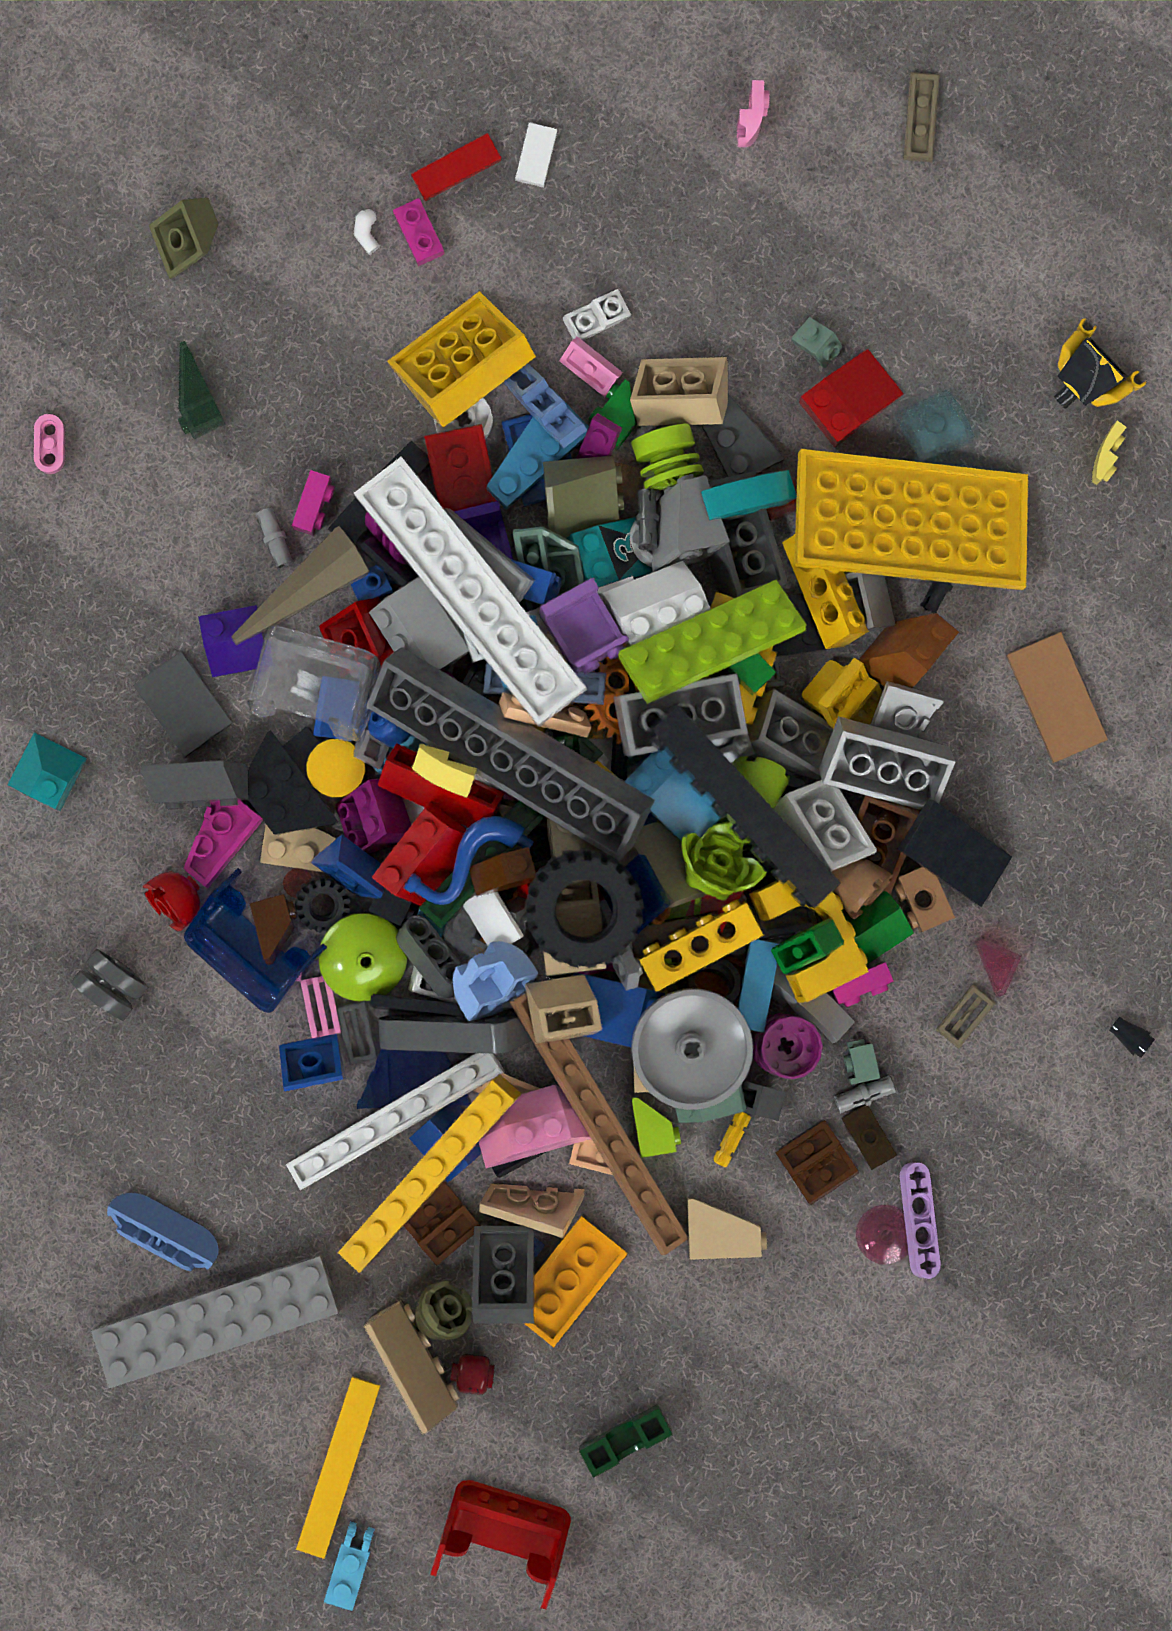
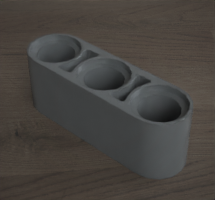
M420 915L411 916L397 933L396 939L399 947L439 997H453L455 995L452 983L453 974L456 966L462 964L425 917Z

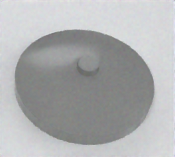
M686 988L661 996L643 1012L633 1033L631 1052L633 1065L640 1081L655 1098L672 1107L697 1110L723 1102L741 1086L751 1066L753 1043L746 1020L729 1000L709 990Z

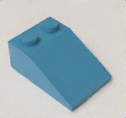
M665 750L653 752L625 782L655 800L650 813L681 842L682 837L687 833H696L701 838L710 827L717 824L721 819L710 807L713 802L705 794L701 797L694 791L689 784L692 781L685 772L681 775L669 763L672 758Z

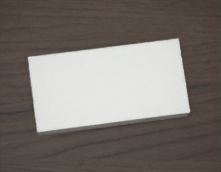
M533 123L528 124L515 181L544 187L557 129Z

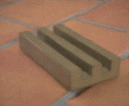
M972 984L935 1030L959 1049L996 1002ZM973 993H975L978 997L951 1030L947 1032L945 1030L947 1025ZM982 1000L987 1003L957 1040L954 1037L955 1033Z

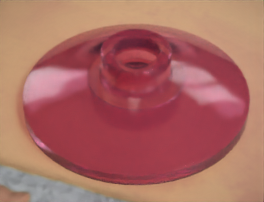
M879 1205L869 1209L862 1215L856 1228V1241L865 1257L878 1264H893L909 1254L903 1210L892 1205ZM884 1230H890L892 1233V1237L888 1241H884L881 1238V1233Z

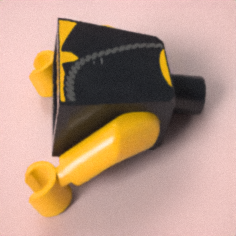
M1086 318L1080 321L1077 331L1073 332L1063 344L1058 361L1060 373L1057 377L1065 386L1054 398L1065 409L1077 398L1085 406L1089 403L1096 407L1114 404L1146 385V381L1140 385L1134 382V376L1140 373L1139 371H1135L1127 376L1091 338L1096 330V325L1092 330L1086 331L1083 328L1087 320Z

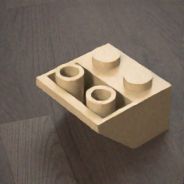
M584 974L525 984L536 1044L592 1035L602 1030L597 1000Z

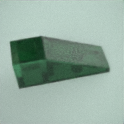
M186 341L180 343L178 404L182 417L178 418V422L185 435L191 433L192 437L196 439L226 425Z

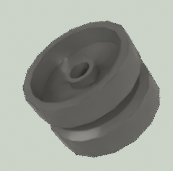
M95 949L88 958L87 963L99 976L97 977L88 971L79 970L71 984L100 1008L117 1019L124 1021L133 1008L131 1003L121 993L132 999H141L149 987L125 964L116 958L110 957L103 951Z

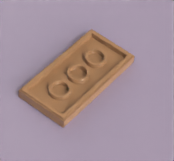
M1062 632L1006 655L1052 763L1108 740Z

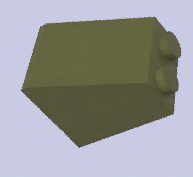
M614 456L543 462L547 518L550 531L566 538L575 532L619 521V511L624 510L623 493H617V484H622L621 466H615Z

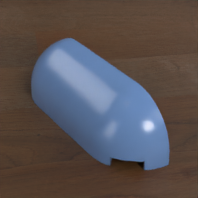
M138 1193L119 1195L111 1201L107 1208V1215L112 1217L118 1226L116 1231L121 1236L184 1270L192 1271L194 1268H206L207 1270L213 1265L218 1256V1244L210 1231L145 1195Z

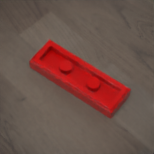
M486 133L411 174V177L424 201H427L502 161V158L489 134Z

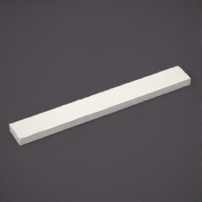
M476 1053L292 1160L286 1166L299 1189L303 1190L505 1071L495 1054Z

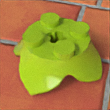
M730 822L715 824L701 838L696 833H687L682 837L681 843L685 859V871L687 873L685 877L686 883L690 887L697 888L705 894L715 896L720 900H726L735 892L755 886L767 873L758 861L753 858L743 857L744 844L735 840L734 836L730 833Z

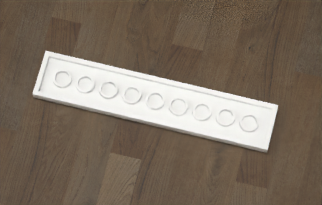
M402 457L398 458L354 492L355 497L538 727L587 690L585 685Z

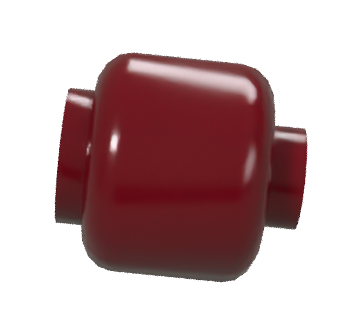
M463 1354L459 1359V1364L453 1363L451 1381L456 1382V1388L460 1393L484 1395L488 1388L492 1389L495 1365L490 1364V1359L487 1356Z

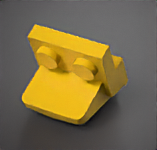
M855 658L845 666L840 665L834 660L827 661L802 692L803 700L822 715L827 724L833 729L838 716L870 725L882 695L879 683L868 676L864 664Z

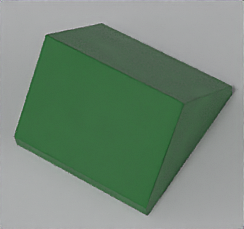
M883 891L871 905H863L860 908L863 913L856 919H852L845 909L842 910L846 921H849L855 930L854 940L858 948H861L865 953L868 961L867 964L914 934L901 907L886 891Z

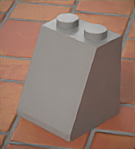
M690 474L677 479L678 484L665 489L664 495L656 501V514L659 515V523L657 524L658 547L652 550L653 572L683 561L686 565L703 562L730 542L722 519L709 520L701 494L702 491L710 489L706 475L694 478V475Z

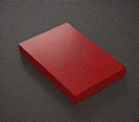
M482 424L424 435L437 500L443 509L448 508L455 512L497 501L486 489L493 475Z

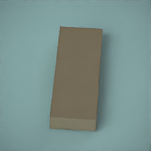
M910 73L903 160L933 161L939 74Z

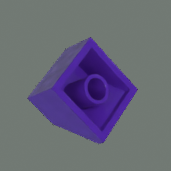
M257 605L198 616L203 645L212 677L270 667L264 631L237 646L231 638L258 609Z

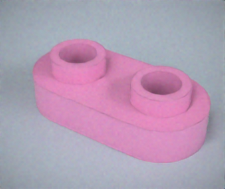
M53 414L40 416L34 425V462L38 469L46 474L59 472L65 463V426ZM50 425L55 426V433L53 435L45 433L46 428ZM50 454L54 455V463L46 464V456Z

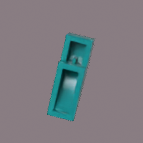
M789 470L759 475L701 492L709 520L755 513L760 509L785 505L797 498Z

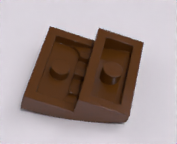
M825 1120L776 1152V1155L810 1206L859 1174V1170Z
M445 1181L440 1184L404 1224L406 1230L436 1266L474 1235V1226H481Z

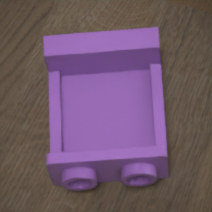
M593 578L542 605L538 613L575 674L581 671L584 674L590 673L600 666L599 661L608 656L610 660L617 658L618 651L625 649L624 647L629 642V638L627 635H622L598 595L599 587Z

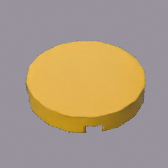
M328 739L318 744L310 753L306 764L307 776L312 786L322 795L332 798L346 797L362 784L366 772L365 762L354 757L355 746L351 742L340 739Z

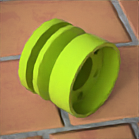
M676 424L660 428L631 441L636 461L651 462L650 465L640 471L641 477H651L643 483L644 488L649 489V492L651 489L658 491L678 484L677 479L686 475L693 474L694 478L704 474L702 465H692L700 459L699 454L684 453L685 450L695 445L690 424Z

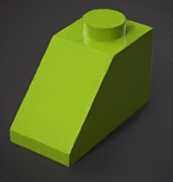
M638 1097L631 1098L641 1158L677 1152L676 1145L681 1144L679 1128L673 1127L669 1119Z

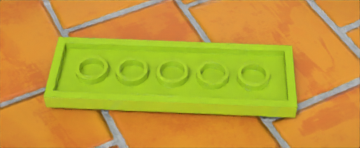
M774 580L618 651V658L648 704L806 631V623L778 581Z

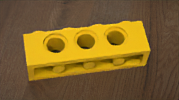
M795 534L782 542L825 649L845 647L868 633L864 616L858 607L853 589L849 585L844 571L794 566Z
M737 899L722 907L724 911L722 914L714 918L712 914H708L695 922L697 927L687 932L685 928H682L669 935L671 941L661 946L658 942H655L642 950L644 955L640 956L639 960L656 992L763 936V932L747 902L740 903ZM728 921L734 924L735 932L732 936L723 937L718 933V927L722 922ZM696 936H704L709 942L708 947L703 951H696L691 946L692 939ZM669 950H677L681 953L682 959L677 965H669L664 959L665 954Z

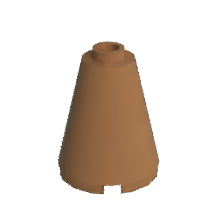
M866 858L831 871L841 882L833 892L840 897L843 908L852 919H856L863 913L860 909L863 905H871L890 883L889 879L893 877V874Z

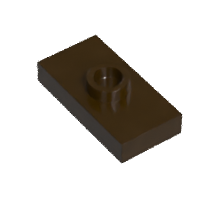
M863 1105L841 1118L871 1170L897 1156L869 1106Z

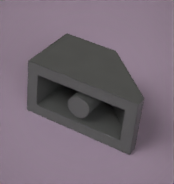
M743 1081L741 1086L747 1109L744 1112L779 1121L786 1092Z

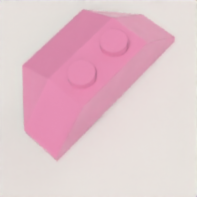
M552 1085L521 1094L479 1141V1145L487 1169L591 1139L561 1087Z

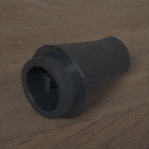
M1121 1017L1116 1020L1109 1030L1133 1056L1136 1054L1140 1058L1155 1040L1150 1036L1151 1032Z

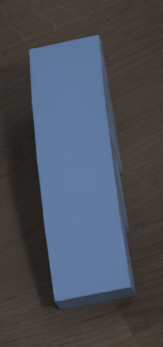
M528 363L503 382L529 413L563 448L587 431L583 422L567 408L565 402Z

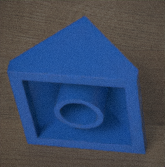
M342 834L315 856L311 862L356 896L381 898L383 895L384 887L372 878L381 863Z
M337 1034L279 1045L284 1091L346 1079Z
M456 1101L442 1108L409 1139L425 1156L464 1110ZM479 1142L445 1179L447 1183L482 1154Z

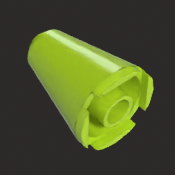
M748 756L735 759L732 763L733 766L765 801L775 809L790 780V776L786 777L785 775L786 769L774 761L757 757L755 762L746 761ZM730 822V824H729V831H730V833L734 836V839L737 840V841H739V842H742V843H749L746 838H745L743 841H741V840L731 831L730 827H731L733 824Z

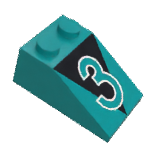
M636 517L597 525L572 533L566 538L579 546L584 581L593 578L597 586L602 587L632 576L636 578L653 572L652 567L638 559L630 542V530L636 521Z

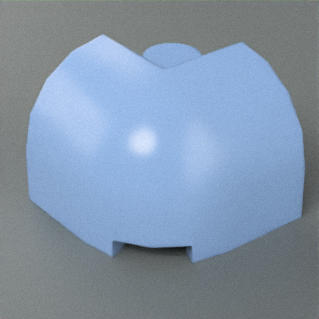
M501 941L490 942L484 954H477L470 959L469 963L456 966L453 974L455 998L469 1022L488 1017L503 1011L501 1005L511 1000L514 996H518L526 991L525 984L533 983L538 975V971L531 960L519 948Z

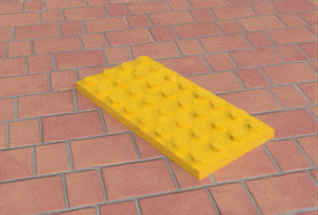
M801 449L798 452L794 566L1023 590L1026 588L1028 474Z

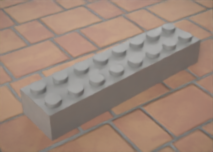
M322 1253L96 1327L91 1333L110 1389L336 1315L341 1309Z

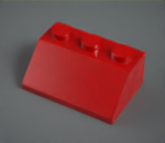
M430 802L376 870L372 878L393 895L421 906L426 899L416 892L410 893L404 889L405 883L414 873L421 878L422 883L435 890L454 870L459 843L467 829L433 802Z

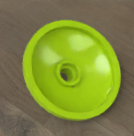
M370 913L352 914L333 924L325 933L318 952L319 969L327 985L338 995L353 1001H371V995L373 994L386 995L401 980L407 964V956L397 943L398 929L388 920ZM363 957H370L371 959L367 966L360 964Z

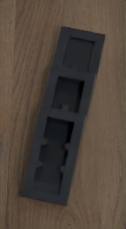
M410 441L380 472L402 457L416 476L419 477L430 466L429 457L414 442ZM355 498L330 525L328 530L332 532L336 527L340 526L355 545L369 531L365 525L367 510Z

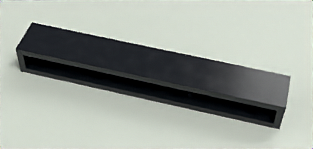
M672 705L646 730L651 735L649 738L651 744L659 752L665 750L672 758L669 761L672 767L681 775L685 772L692 781L689 784L694 791L701 797L705 794L713 802L710 805L711 809L721 819L726 817L733 824L730 829L741 841L745 838L753 846L750 850L760 862L764 863L767 861L773 868L771 874L782 885L787 883L792 888L791 896L802 907L807 905L816 908L841 883L679 705Z

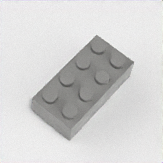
M737 674L698 680L648 704L641 692L614 697L624 756L658 751L649 741L651 735L646 730L672 705H679L710 740L748 733Z
M838 716L818 769L823 784L922 810L928 798L939 804L956 761L949 746Z

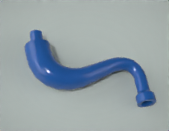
M498 816L482 818L467 829L459 843L452 882L447 891L442 893L434 891L422 883L421 878L414 873L405 883L404 889L410 893L416 892L434 904H449L462 892L474 855L485 842L499 841L510 848L517 844L521 848L529 847L530 849L534 841L523 834L525 827L508 818Z

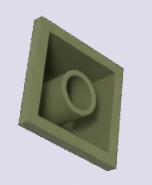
M208 197L181 200L149 224L169 279L178 276L208 254L219 225Z

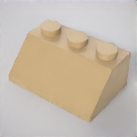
M727 357L641 359L630 399L637 426L684 423L690 425L723 424L728 405Z

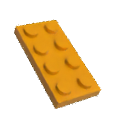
M581 1215L534 1274V1323L524 1324L552 1347H555L627 1256L628 1252Z

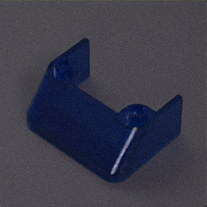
M237 868L209 895L186 929L184 939L196 954L261 1011L270 1013L275 1010L311 970L327 946L323 943L311 956L306 950L298 947H291L286 953L281 950L275 962L267 966L263 959L256 927L242 915L246 909L244 896L233 888V885L243 872Z

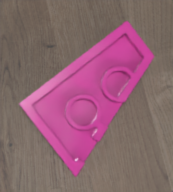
M238 800V806H220V801L211 802V807H207L203 816L204 821L201 829L194 839L183 869L206 888L211 886L263 821L257 813L241 800Z

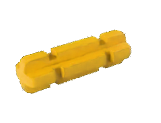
M741 1112L734 1115L732 1119L734 1122L732 1125H729L719 1145L721 1146L720 1151L717 1150L713 1158L716 1164L723 1167L728 1166L732 1158L730 1155L732 1152H735L744 1134L743 1129L744 1127L747 1128L751 1120V1116L747 1113Z

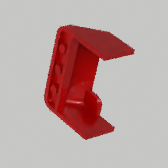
M472 1480L461 1481L455 1489L430 1575H437L443 1554L460 1557L468 1552L471 1543L527 1559V1575L533 1581L546 1585L541 1608L546 1610L557 1580L571 1524L570 1514L561 1507Z

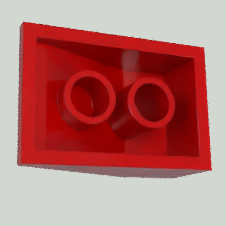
M866 349L803 394L799 403L834 448H836L903 396L904 393L869 349Z

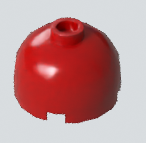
M169 871L153 877L143 885V888L149 889L144 894L152 908L159 916L162 912L173 921L169 925L172 929L178 932L182 931L197 917L200 910V897L197 891L200 888L191 876L184 877L180 873Z

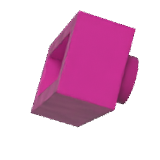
M420 198L393 210L396 221L418 266L444 255V249Z
M310 470L292 523L294 530L314 536L316 529L321 530L326 516L325 513H322L324 503H330L335 486L331 485L332 480L330 476Z
M886 962L868 968V973L831 990L837 1004L844 1003L845 1007H849L862 1001L860 995L871 991L872 996L889 990L887 984L894 981Z

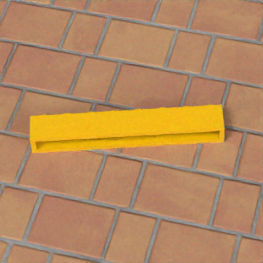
M501 1074L497 1075L340 1249L338 1254L360 1273L520 1097L521 1093Z

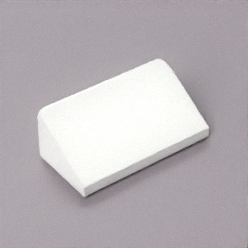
M497 892L479 897L475 895L463 904L487 946H489L490 942L500 941L513 944L524 936Z

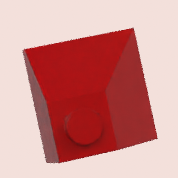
M379 597L356 601L318 626L341 679L347 678L383 655L386 639L369 614L381 602Z

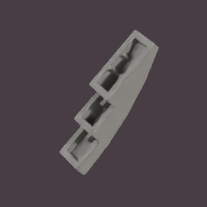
M746 958L742 961L744 965L746 963ZM777 963L771 995L781 1005L788 1003L800 1018L810 1023L813 1022L832 1044L839 1041L855 1021L827 993L809 1002H797L785 976L787 974L781 971Z

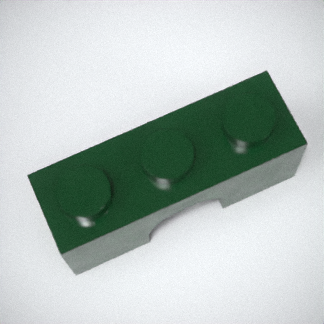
M656 1404L581 1444L579 1452L594 1478L620 1464V1461L628 1455L643 1448L648 1449L669 1438L673 1433L659 1405Z

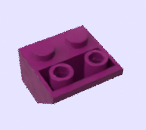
M379 779L367 780L335 804L345 837L368 854L396 845L411 826L403 798L377 786Z

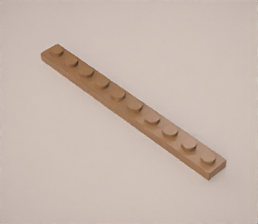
M524 991L509 1001L658 1251L661 1255H667L689 1238L570 1039L536 1044L527 993Z

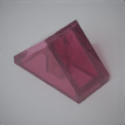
M985 939L974 941L995 996L1005 995L1022 956Z

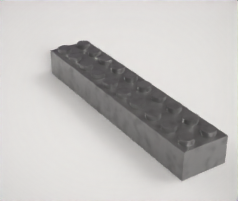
M400 647L384 660L366 706L368 709L427 745L449 752L448 757L455 762L477 768L476 774L616 860L620 861L634 846L655 802L654 799L530 724L505 718L500 706L406 649Z

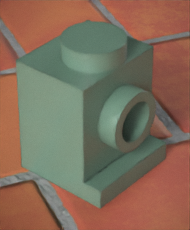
M864 1039L846 1042L848 1055H843L847 1073H853V1077L848 1078L849 1084L853 1085L879 1079L880 1074L873 1044H865Z

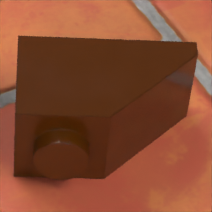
M529 847L497 855L471 866L469 870L476 897L529 884L536 877Z
M284 894L249 903L263 959L267 966L275 962L294 930L292 919L297 918L293 901L287 902Z

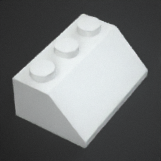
M683 561L601 593L606 608L622 635H627L629 638V642L624 648L710 610L701 584Z

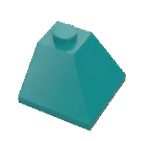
M34 732L8 786L53 809L61 811L87 758Z

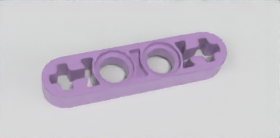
M910 1162L905 1164L900 1171L910 1268L915 1276L931 1279L939 1273L941 1265L929 1169L924 1164ZM914 1171L920 1172V1178L910 1180V1174H913ZM923 1188V1193H911V1189ZM917 1197L922 1198L925 1204L924 1210L920 1214H916L912 1208L913 1200ZM920 1227H924L928 1232L927 1241L922 1244L916 1240V1231ZM918 1248H930V1252L920 1253L918 1252ZM930 1261L931 1267H927L926 1270L921 1269V1263Z

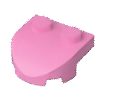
M752 80L749 109H740L737 147L746 148L754 144L759 135L762 117H767L769 90H764V81Z

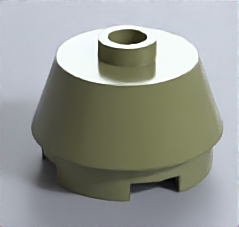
M450 1281L437 1282L427 1286L422 1292L415 1309V1321L419 1330L431 1339L459 1338L467 1332L471 1325L472 1298L464 1288L459 1290L454 1285H450Z

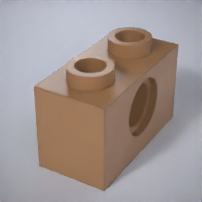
M921 867L896 879L898 884L894 888L901 902L906 900L910 910L906 913L912 929L918 928L919 932H924L955 918L938 877L925 868ZM919 891H925L930 897V903L925 908L919 907L915 902V896Z

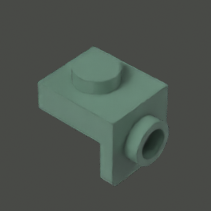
M811 317L805 321L791 338L795 345L815 357L823 368H826L843 348L833 331Z

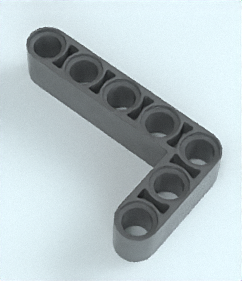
M513 1008L492 1018H481L471 1022L466 1017L386 1015L378 1018L380 1048L386 1050L500 1054L510 1052L532 1041Z

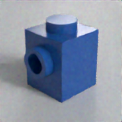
M374 565L368 568L369 573L367 576L351 584L358 601L377 597L382 599L393 594L391 586L396 583L381 568Z

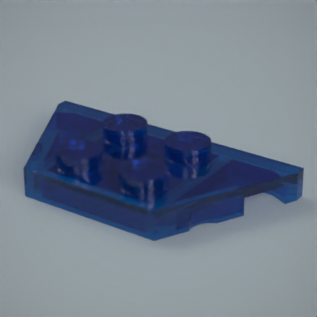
M381 1049L376 1059V1065L368 1077L361 1099L357 1102V1109L383 1108L452 1068L453 1066L446 1052ZM466 1094L447 1106H469L471 1099Z

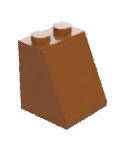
M937 613L895 621L896 625L884 628L859 659L864 664L867 673L884 687L888 681L913 688L959 633L957 629Z

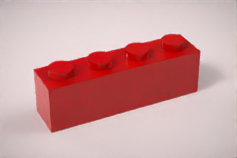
M397 743L387 757L377 786L412 801L419 806L426 807L430 802H433L458 823L468 828L482 818L497 815L505 794L504 792L476 779L473 780L468 797L443 789L415 772L412 767L417 752Z

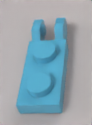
M351 1521L344 1543H341L324 1603L353 1611L370 1551L368 1550L375 1528L368 1527L365 1531L361 1549L351 1546L352 1538L357 1530V1523Z

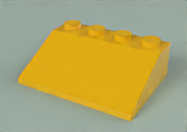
M479 291L387 362L428 413L444 428L536 356L525 335Z

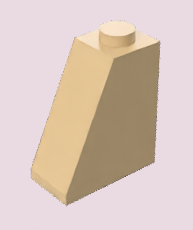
M693 1197L687 1198L690 1260L762 1257V1250H767L766 1232H761V1227L758 1224Z

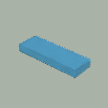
M758 939L749 943L737 1009L746 1020L749 1030L763 1033L777 967V961L771 951L778 944Z

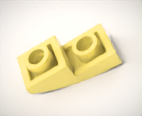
M1118 420L1106 434L1097 453L1092 474V482L1096 485L1102 479L1107 482L1117 470V467L1113 464L1119 457L1109 450L1111 449L1115 452L1125 440V437L1121 434L1127 428Z
M420 744L412 769L435 785L455 794L468 797L477 768L448 760L449 752Z

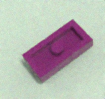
M597 413L591 420L576 459L611 456L622 427Z

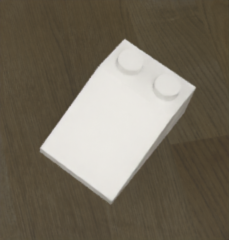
M822 780L785 794L774 809L830 872L872 855L877 851L840 789L823 784Z

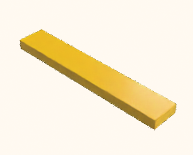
M352 1376L296 1550L325 1558L381 1385Z

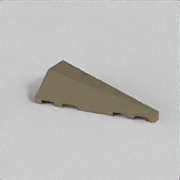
M340 526L336 527L231 636L236 646L368 575L369 570L357 548Z

